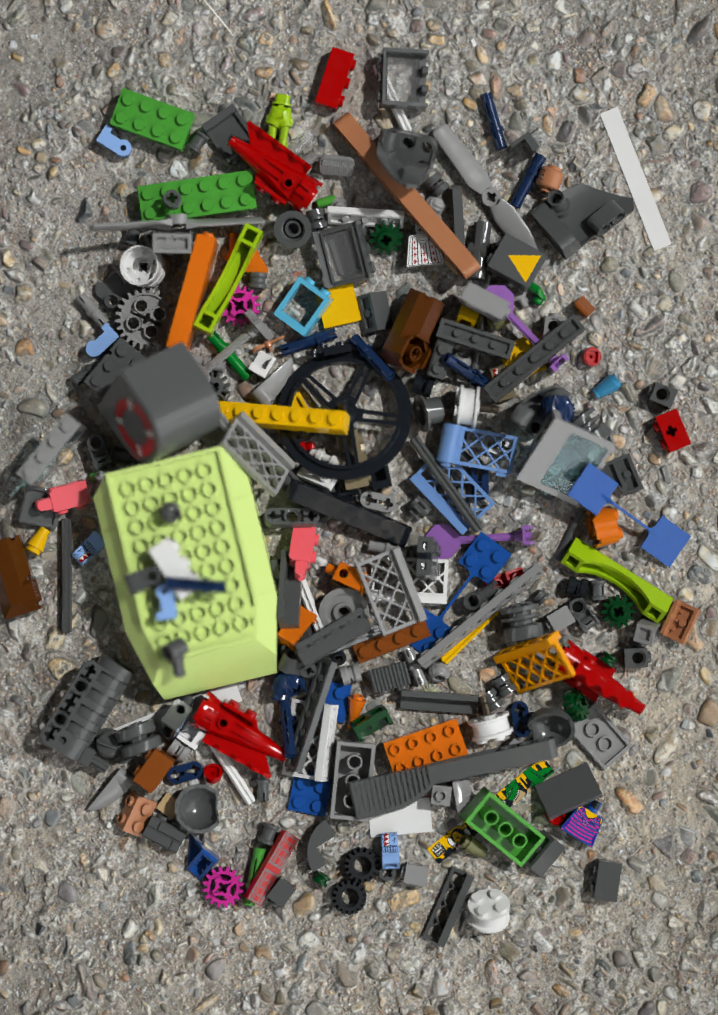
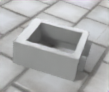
M193 229L153 231V253H192Z
M470 281L458 303L498 324L501 320L505 321L511 311V308H509L510 302Z

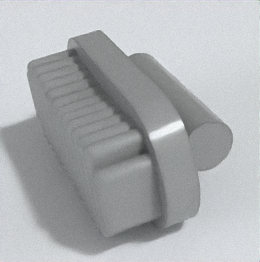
M322 155L318 160L319 172L322 175L350 177L355 170L356 163L351 157Z

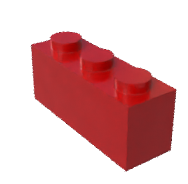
M332 47L315 99V105L336 112L338 107L342 108L345 97L342 95L344 89L348 90L351 78H348L350 70L354 71L357 60H354L355 54Z

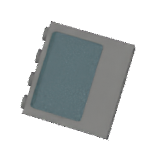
M553 409L515 467L516 479L576 506L578 502L567 495V493L588 462L599 470L604 468L606 459L615 451L614 438L609 435L607 439H604L561 419L560 412Z
M65 413L16 474L31 486L41 487L88 427L75 416L71 417Z

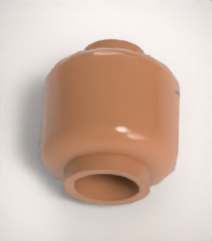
M551 164L543 166L536 179V183L540 186L539 190L548 194L552 190H559L564 178V174L561 172L562 169Z

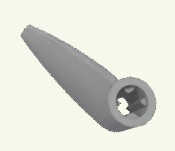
M291 358L287 360L250 394L258 404L268 405L279 394L290 376L293 360Z
M121 767L88 807V810L95 811L116 801L132 786L135 777Z
M467 778L451 781L457 815L461 814L474 798Z

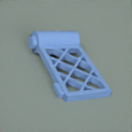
M443 423L436 461H440L439 465L451 467V464L494 471L495 476L507 478V474L511 475L518 437ZM465 431L472 432L476 437V440L469 445L464 440ZM486 435L491 436L495 441L488 448L481 441ZM504 439L512 440V446L505 452L500 442ZM479 442L484 451L475 456L470 446ZM497 445L503 454L494 460L488 450ZM468 449L473 458L468 462L460 461L461 453ZM484 453H487L492 461L486 466L481 465L477 459ZM503 456L508 461L507 470L500 469L496 463Z

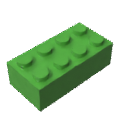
M122 88L110 125L112 128L184 153L185 145L188 142L196 120V115Z
M484 786L459 815L467 824L520 867L526 863L546 838Z

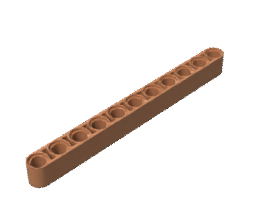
M346 112L332 123L333 128L464 280H467L481 268L478 261L416 189L402 186L385 171L376 156L377 144L350 113Z

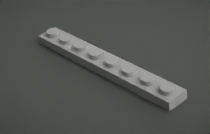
M537 563L528 566L524 570L525 573L523 575L513 578L507 588L497 591L491 601H486L479 607L480 610L475 614H469L465 618L464 623L453 627L448 636L440 638L435 642V646L432 649H427L421 653V658L417 660L419 664L425 669L430 667L545 573Z

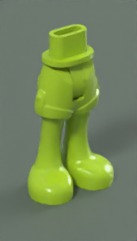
M275 94V101L271 104L272 107L266 116L265 122L268 125V134L273 138H276L277 129H280L279 142L287 147L288 131L293 126L292 105L290 104L291 96Z

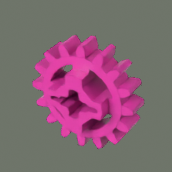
M238 285L229 302L232 304V310L228 313L226 308L222 316L228 317L226 323L233 321V327L239 323L241 328L245 322L251 325L247 317L235 319L238 315H245V311L241 309L236 311L237 307L233 301L239 304L243 302V307L247 311L249 310L248 303L251 300L253 304L252 311L255 314H260L256 307L261 306V304L255 302L259 297L252 296L253 290L247 292L246 286H244L243 290H240ZM236 294H244L242 298L234 297Z
M219 866V871L213 868L212 875L206 874L209 880L203 881V884L207 885V887L202 890L203 892H208L205 898L212 899L211 905L217 902L218 908L221 904H224L225 908H227L229 902L235 905L234 899H241L238 893L244 892L240 888V886L244 885V882H239L242 876L235 875L236 869L232 872L229 871V866L226 867V870ZM220 874H226V875H229V876H231V877H230L229 879H228V878H224V877H222V875H220ZM214 878L216 886L211 890V881ZM221 882L223 885L229 883V885L226 888L227 891H225L224 889L218 890V888L221 885ZM236 884V892L233 895L231 887ZM221 895L224 896L225 899H219L216 896Z

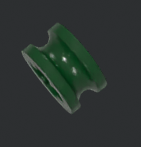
M603 651V656L599 657V659L613 668L614 662H617L618 659Z
M316 870V875L312 876V879L326 887V882L330 881L331 878L323 872Z

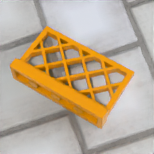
M558 630L504 648L493 657L496 664L501 663L505 671L510 676L511 682L517 687L516 691L518 694L572 677L576 674L558 642V639L561 637ZM554 647L557 656L549 653L550 648ZM537 652L544 656L543 661L536 658ZM523 657L530 660V666L522 662ZM548 658L556 662L555 667L547 664ZM509 662L517 665L516 670L511 668ZM534 663L542 666L541 672L534 668ZM559 665L564 666L567 673L559 670ZM521 668L528 671L527 676L520 673ZM546 669L553 672V677L545 674ZM532 673L540 677L539 682L532 679ZM519 678L526 681L524 687L521 686Z

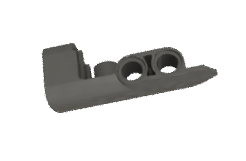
M580 183L562 192L560 190H552L549 192L547 200L539 204L529 214L555 249L567 260L594 237L604 235L634 211V198L615 195ZM555 200H561L559 203H553Z

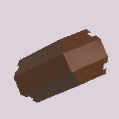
M410 288L379 357L386 364L412 374L417 369L425 368L431 355V349L428 348L427 343L430 344L429 338L445 304L432 296L429 297L421 291Z
M21 535L0 540V606L5 620L44 608L43 604L39 605V601H42V596L37 581L30 577L34 574Z

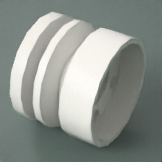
M142 245L132 246L124 252L120 259L119 267L121 274L126 281L133 285L144 288L156 287L166 276V260L161 253H153V249ZM145 264L147 265L148 271H144V270H145V267H144Z

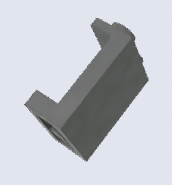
M232 103L201 125L228 165L232 163L236 165L243 160L227 145L233 135L250 144L247 124Z

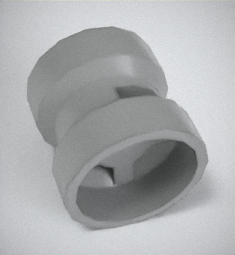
M358 662L353 663L348 668L346 666L339 667L344 685L350 684L351 681H363Z
M176 737L166 753L174 755L182 763L192 748L183 744Z

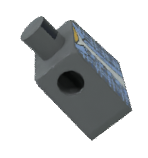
M185 695L182 700L176 699L160 720L156 731L172 742L190 717L193 710L191 706L195 702L194 699L189 695Z

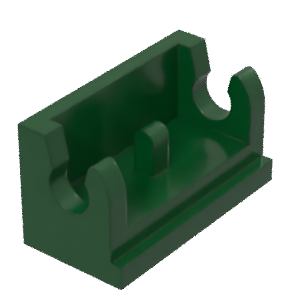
M383 704L349 722L359 742L364 741L363 738L386 725L394 724Z

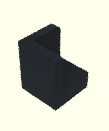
M388 465L371 474L373 490L392 487Z

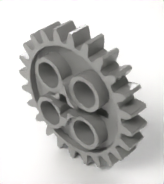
M142 287L141 293L134 289L133 296L127 293L129 299L121 298L124 304L117 305L121 311L115 312L116 315L120 316V319L114 320V322L120 323L116 330L123 331L120 337L127 336L126 342L133 341L132 347L139 343V349H142L144 344L147 350H150L151 344L158 348L157 342L165 344L163 338L168 339L169 337L167 333L171 330L172 318L175 315L171 312L175 310V307L169 308L168 305L172 301H165L166 294L160 297V290L153 294L152 288H149L148 293H146L144 287ZM139 300H143L146 303L144 311H139L136 308V303ZM157 308L163 311V317L159 320L153 315ZM133 310L141 315L148 313V318L161 323V327L150 322H145L144 324L142 318L131 314L130 311ZM130 318H136L138 321V326L135 329L128 326ZM148 326L155 328L156 332L152 337L146 335L145 330Z

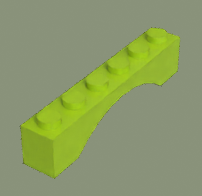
M248 223L245 224L218 282L193 324L195 330L212 337L264 236L262 230Z
M577 537L568 547L560 562L576 573L592 574L612 582L634 601L643 615L657 624L666 615L674 599Z

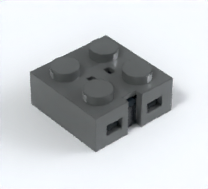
M418 536L416 575L421 581H437V576H440L438 557H441L442 549L434 537Z

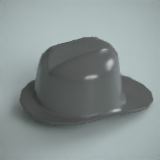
M111 728L100 729L92 742V748L98 751L96 755L121 764L127 763L134 758L132 756L123 759L120 748L130 743V741L118 743L114 735L117 730Z

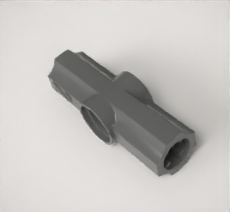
M474 222L472 242L468 245V251L478 261L481 268L468 278L470 280H485L486 260L491 253V244L489 242L492 224L490 222Z

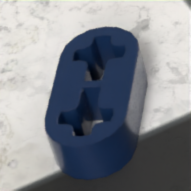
M472 468L471 478L477 484L482 483V489L488 495V470L482 469V471H485V475H482V481H478V475L474 474V471H477L478 468ZM471 484V494L474 495L475 487ZM477 497L476 500L481 501V500H484L485 497H481V498Z
M515 701L511 705L513 729L517 736L526 737L531 732L528 727V706L523 701ZM517 704H520L521 707H525V710L522 711L521 718H519L518 712H514V708H517ZM519 720H523L524 726L528 727L523 734H521V731H517V727H520Z
M191 761L172 767L168 771L167 776L171 783L179 784L199 778L203 774L204 769L199 761ZM193 764L200 768L197 775L194 772L187 773L186 770H190ZM174 770H177V772L184 771V775L179 776V780L171 777Z

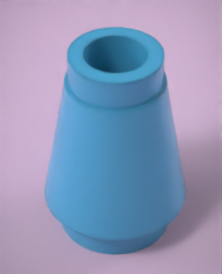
M613 373L612 375L608 374L592 390L599 399L619 391L622 384Z

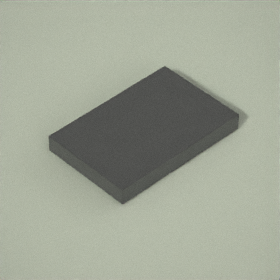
M587 762L535 785L550 820L603 797Z

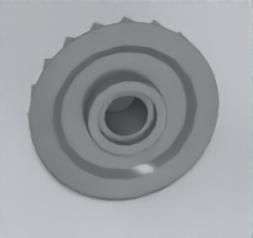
M339 587L331 590L324 596L319 607V617L323 626L327 627L362 607L364 618L368 621L369 606L361 593L348 587ZM341 607H347L349 609V612L343 614L339 611V609Z

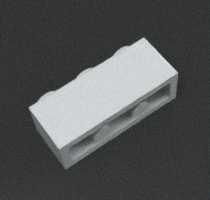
M168 537L148 550L165 577L201 579L197 572L192 573L190 570L191 563L186 555L181 556L178 551L181 547L175 539L171 540ZM174 589L180 600L195 592Z

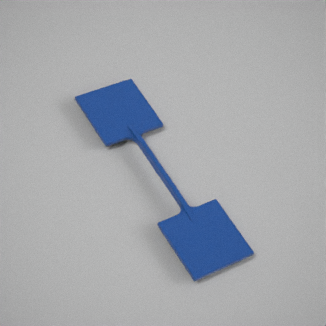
M588 462L567 495L595 515H598L605 504H612L647 530L648 535L640 547L670 568L691 536L663 515L660 516L653 527L646 526L611 500V495L618 486V483Z
M481 531L458 561L470 571V576L440 615L436 616L423 608L431 636L410 645L420 653H423L427 649H432L437 640L448 636L452 628L444 623L443 616L473 577H479L487 584L491 583L512 554Z
M331 682L325 703L339 705L337 722L344 723L348 707V696H350L352 685ZM294 777L288 810L325 817L333 779H329L327 782H319Z

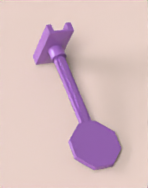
M489 285L485 290L510 302L509 308H511L507 319L534 346L540 342L513 313L514 294L505 285ZM564 353L559 357L557 355L553 356L547 361L550 365L546 370L551 375L558 370L557 368L569 358Z
M449 524L434 525L425 537H434L442 549L441 557H438V559L452 558L461 547V544L473 543L478 535L460 536V533ZM534 525L522 526V530H514L511 533L486 534L494 541L515 540V542L523 541V545L535 544V540L529 541V539H532V533L528 531V529H534Z

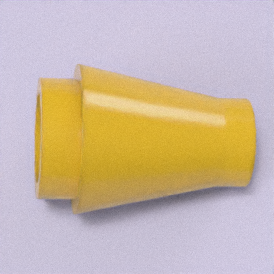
M40 526L38 531L26 543L27 547L25 549L39 556L44 551L50 531Z

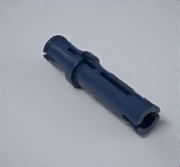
M492 92L481 94L480 98L489 124V134L492 135L495 150L499 151L507 148L503 134L504 128L500 124Z
M535 153L529 167H526V173L509 204L520 210L524 199L547 159L546 157Z
M332 327L321 332L315 331L313 335L280 345V349L284 350L281 351L283 357L315 345H322V343L333 339H338L335 328Z
M358 334L350 338L349 343L359 352V356L365 358L386 382L395 376V372L373 351V347L370 344L367 345Z
M449 352L442 358L443 364L467 378L469 383L478 385L484 391L486 390L483 387L492 381L483 376L478 369L471 368Z
M166 576L165 589L202 591L203 594H207V592L225 594L226 581Z
M282 700L278 703L284 757L294 758L297 754L295 750L294 717L291 713L290 700Z

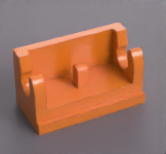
M301 606L300 628L281 629L277 633L279 642L295 650V645L311 623L315 624L317 622V615Z

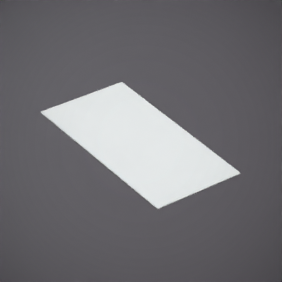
M429 797L420 798L415 803L398 811L369 817L371 838L382 837V833L397 832V835L433 832Z

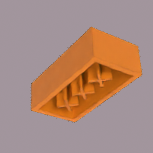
M456 717L383 742L393 772L468 754Z

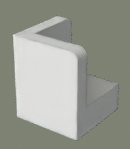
M260 350L248 369L266 379L277 359Z
M187 721L177 735V738L196 750L207 732L189 725L191 722Z

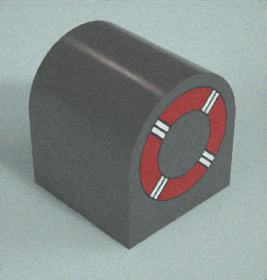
M183 342L121 370L98 406L127 451L138 461L147 464L153 463L213 433L219 427L221 420L220 405L216 392Z

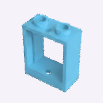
M299 276L273 314L302 336L307 337L334 299L330 297L331 293L325 288L321 287L319 289L314 286L316 282L308 276L305 278ZM302 284L323 299L305 326L284 311Z

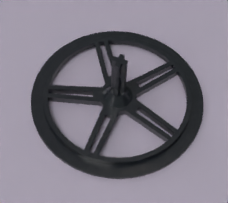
M358 351L317 359L313 358L303 364L286 383L278 406L292 407L294 396L303 383L330 410L346 411L350 416L348 432L351 434L355 464H351L346 435H342L348 465H334L323 462L309 454L301 446V443L321 433L312 432L297 440L296 437L305 432L297 431L294 433L289 430H279L281 439L290 455L308 471L333 480L363 478L376 473L388 465L403 448L410 431L412 418L410 398L404 383L395 372V376L390 381H387L395 395L398 406V414L357 408L356 403L372 370L379 374L365 358L359 356ZM338 363L362 365L344 397L341 395L335 397L311 374L323 367ZM365 367H367L369 369L354 398L350 395L353 392ZM309 378L332 400L328 403L306 379ZM363 414L395 418L398 420L388 421L378 419H367L363 418ZM360 422L396 426L387 445L372 458L359 463L353 424Z

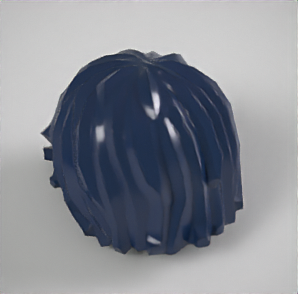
M564 395L545 397L541 400L542 419L545 422L551 411L555 409L560 412L562 420L570 423L575 414L574 404H572L570 398Z
M279 671L272 681V696H270V699L274 701L290 700L294 695L305 692L304 677L285 674Z

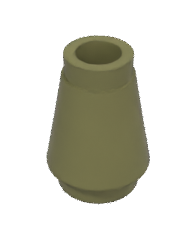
M465 833L458 843L461 851L480 858H484L488 852V849L472 834L468 835Z

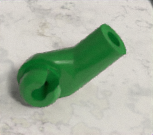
M533 282L529 291L535 295L533 303L541 306L545 302L546 296L541 287Z

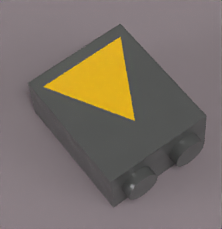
M506 233L504 237L500 236L495 245L497 247L495 253H490L486 260L488 264L487 270L527 292L544 264L547 255Z

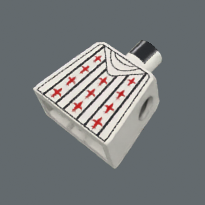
M415 224L416 235L408 237L407 269L443 265V257L440 251Z

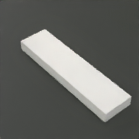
M328 206L327 224L343 225L354 221H361V224H364L366 227H375V223L382 226V220H384L386 225L393 221V227L399 225V229H403L404 211Z

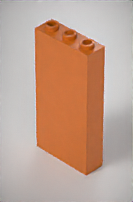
M197 233L166 344L167 348L183 342L190 352L196 331L193 324L202 309L219 247L216 238L211 233Z

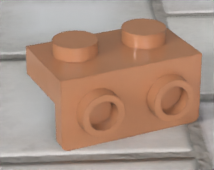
M675 599L668 609L669 614L660 625V634L685 645L701 610Z
M131 791L125 799V805L118 814L115 825L122 831L141 838L158 803L139 795L135 791Z

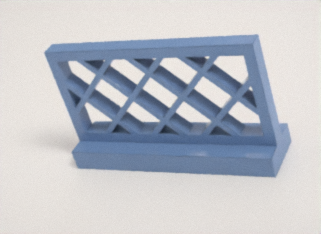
M425 464L409 480L463 535L470 528L469 524L462 519L461 513L459 515L455 511L458 510L457 508H452L449 505V496L447 494H439L436 491V483L439 482L435 476L434 480H426L421 475L424 470L429 469ZM453 464L455 467H441L442 469H448L449 479L450 469L461 472V481L451 482L461 483L462 498L474 497V509H470L474 511L478 520L496 504L460 465ZM465 476L469 481H463V477ZM428 482H434V488ZM463 483H471L475 487V494L463 495ZM442 496H447V502ZM477 497H485L490 503L485 509H476Z

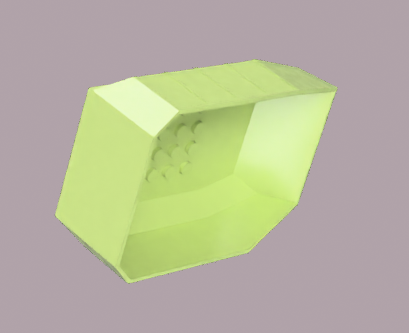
M221 446L106 473L93 500L116 589L124 629L152 684L163 699L176 698L277 673L278 589L271 567V560L250 475ZM167 502L178 503L181 510L180 518L173 523L164 522L160 514L161 506ZM170 537L171 540L175 539L181 547L178 550L181 556L186 555L190 561L191 566L189 568L192 573L197 572L201 580L208 578V580L226 581L225 594L214 592L203 594L202 591H195L183 600H180L175 592L178 618L157 621L156 613L161 612L160 599L156 595V589L160 584L166 583L165 575L163 574V579L159 583L132 595L129 592L124 576L151 566H158L148 550ZM151 570L149 577L156 580L158 573H154ZM181 637L187 643L189 651L184 655L186 674L183 677L177 678L173 675L172 663L165 658L162 647Z

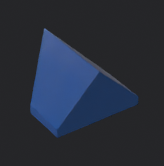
M189 833L188 866L186 869L201 881L218 861L219 856Z

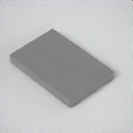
M593 702L588 707L590 714L587 715V719L578 722L573 720L575 725L574 737L603 770H606L633 745L599 706Z

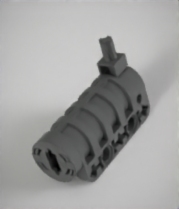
M104 653L101 654L98 660L92 659L86 662L41 733L42 741L88 768L91 765L105 773L110 763L96 755L98 751L91 748L90 745L135 673ZM94 665L95 671L89 677L86 676L91 670L89 666ZM79 681H84L86 683L85 690L79 688ZM78 694L79 696L74 699L75 704L69 707V709L65 708L71 702L69 699ZM58 714H63L66 717V721L61 722L58 719ZM57 727L58 729L53 733L54 737L51 738L50 731Z

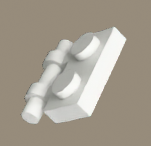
M311 449L309 454L321 461L334 465H345V462L340 460L339 457L335 455L330 456L323 450ZM301 467L297 473L298 478L330 492L337 480L318 476L304 467Z

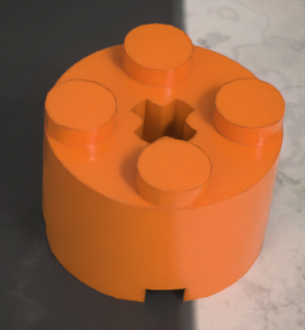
M610 505L604 506L598 515L589 510L586 511L585 514H589V518L586 519L587 531L590 540L594 539L596 544H593L595 548L618 543L619 539L623 538L622 529L618 527L617 523L619 515L616 508L612 509Z

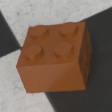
M159 746L149 750L144 757L147 760L145 764L140 763L133 773L135 775L133 781L151 794L177 760Z

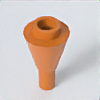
M360 694L348 696L349 721L347 728L350 730L352 728L349 722L359 717L367 701Z

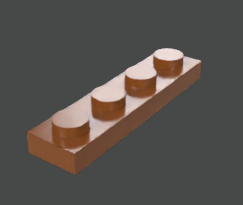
M426 620L388 635H379L354 645L353 648L359 663H363L429 637L431 633Z

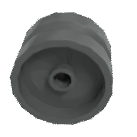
M154 718L133 723L114 733L118 743L130 741V743L120 748L123 759L163 744L159 734L147 736L148 733L155 731L157 728Z

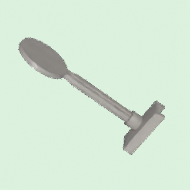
M251 308L245 312L246 317L251 323L246 328V331L205 366L199 365L209 381V373L251 337L258 333L268 341L274 337Z

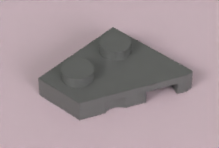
M630 453L606 462L601 470L618 483L617 488L624 495L644 489Z

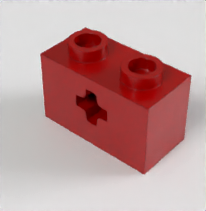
M677 408L653 418L655 422H652L655 432L660 433L662 439L659 441L664 451L667 450L668 453H671L691 444ZM668 426L670 427V429L674 428L675 432L672 433L673 437L670 434H666V431H668Z

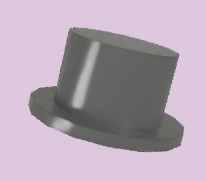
M288 210L282 213L274 224V235L277 241L288 248H299L305 245L312 233V226L308 217L296 210Z
M421 394L415 396L413 402L414 415L417 425L422 432H428L431 425L444 421V407L439 397L425 399Z

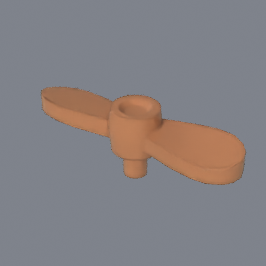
M282 335L272 341L265 340L262 345L251 350L252 354L264 348L272 352L273 344L284 339L285 336Z

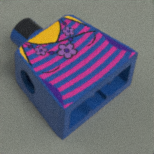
M594 800L587 807L581 806L572 810L564 822L560 824V829L592 848L603 822V817L597 814L602 803Z

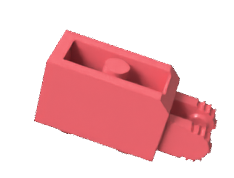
M81 479L49 488L46 492L47 497L36 500L34 507L39 511L51 510V512H57V515L69 512V508L75 507L77 510L87 507L86 504L91 503L86 480Z
M316 527L293 528L288 563L291 567L295 568L294 578L297 581L305 580L306 570H311V563L316 562L317 552H313L314 546H318L319 541Z

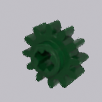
M382 220V226L375 223V230H370L372 237L369 238V242L374 243L373 250L379 248V254L386 250L388 255H390V249L397 252V245H402L400 238L403 237V233L398 232L399 225L393 227V221L386 225L384 220ZM388 235L389 239L384 240L383 236Z
M618 594L615 596V600L608 597L610 603H602L606 610L600 611L602 614H606L603 621L610 620V627L616 623L617 629H620L621 623L627 627L628 623L626 620H633L630 613H635V610L629 608L633 605V602L626 603V596L620 600ZM620 606L621 611H623L622 615L614 616V608H619Z
M576 687L564 691V695L561 697L564 700L562 705L565 713L571 719L574 718L575 722L587 719V715L590 714L588 710L589 704L582 691L577 692Z

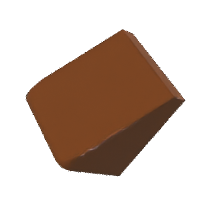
M581 296L573 304V307L585 319L595 310L584 296Z

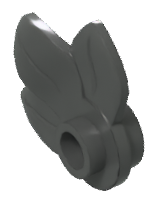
M113 273L108 278L106 284L96 282L95 286L96 295L103 300L105 308L110 311L118 310L117 305H122L121 298L128 300L127 293L132 295L134 291L133 284L123 285L122 279L117 273ZM111 298L116 299V303L114 305H111L109 303Z

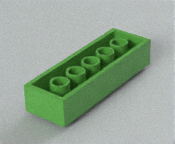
M252 170L137 186L142 221L168 219L170 214H187V218L204 219L258 211ZM168 190H176L180 194L182 204L179 208L170 209L164 203V194ZM171 195V199L168 200L171 204H174V201L178 200V198Z

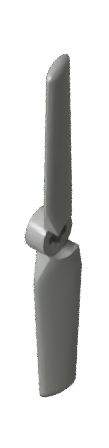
M442 124L435 128L432 133L467 185L481 195L482 203L490 208L495 223L503 233H508L546 254L515 207L502 199L499 191L492 187L488 173L447 124ZM488 193L496 195L494 198L495 202H488L486 200ZM548 255L546 256V260L540 270L544 269L550 263V258L548 257Z
M170 214L168 219L96 223L90 225L89 230H170V227L173 226L172 224H183L186 229L200 227L245 225L246 223L250 225L264 224L265 220L262 217L187 218V214Z

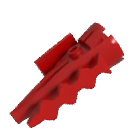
M249 120L247 127L250 144L233 135L227 145L255 171L254 183L256 189L263 194L267 191L271 194L270 199L278 205L281 202L283 204L288 203L294 210L303 213L301 208L306 209L318 193L316 187H321L323 183L307 175V172L312 167L311 164ZM287 179L292 181L290 185L285 184Z
M570 639L567 640L569 645L567 647L563 646L562 649L576 674L564 679L563 682L573 688L576 687L577 691L581 690L583 695L594 702L601 695L605 699L618 704L619 707L629 709L638 715L643 712L646 705L640 702L633 695L632 691L627 690L612 678L616 671L614 668L585 649H580ZM559 665V670L567 673L565 667Z
M208 691L206 695L209 696V699L204 698L193 717L196 721H191L189 725L207 732L202 742L270 779L271 772L266 755L284 762L286 759L284 757V749L258 729L257 722L259 718L256 717L257 713L249 708L247 710L240 708L241 704L233 699L223 702ZM222 719H225L227 721L226 725H223L221 723Z

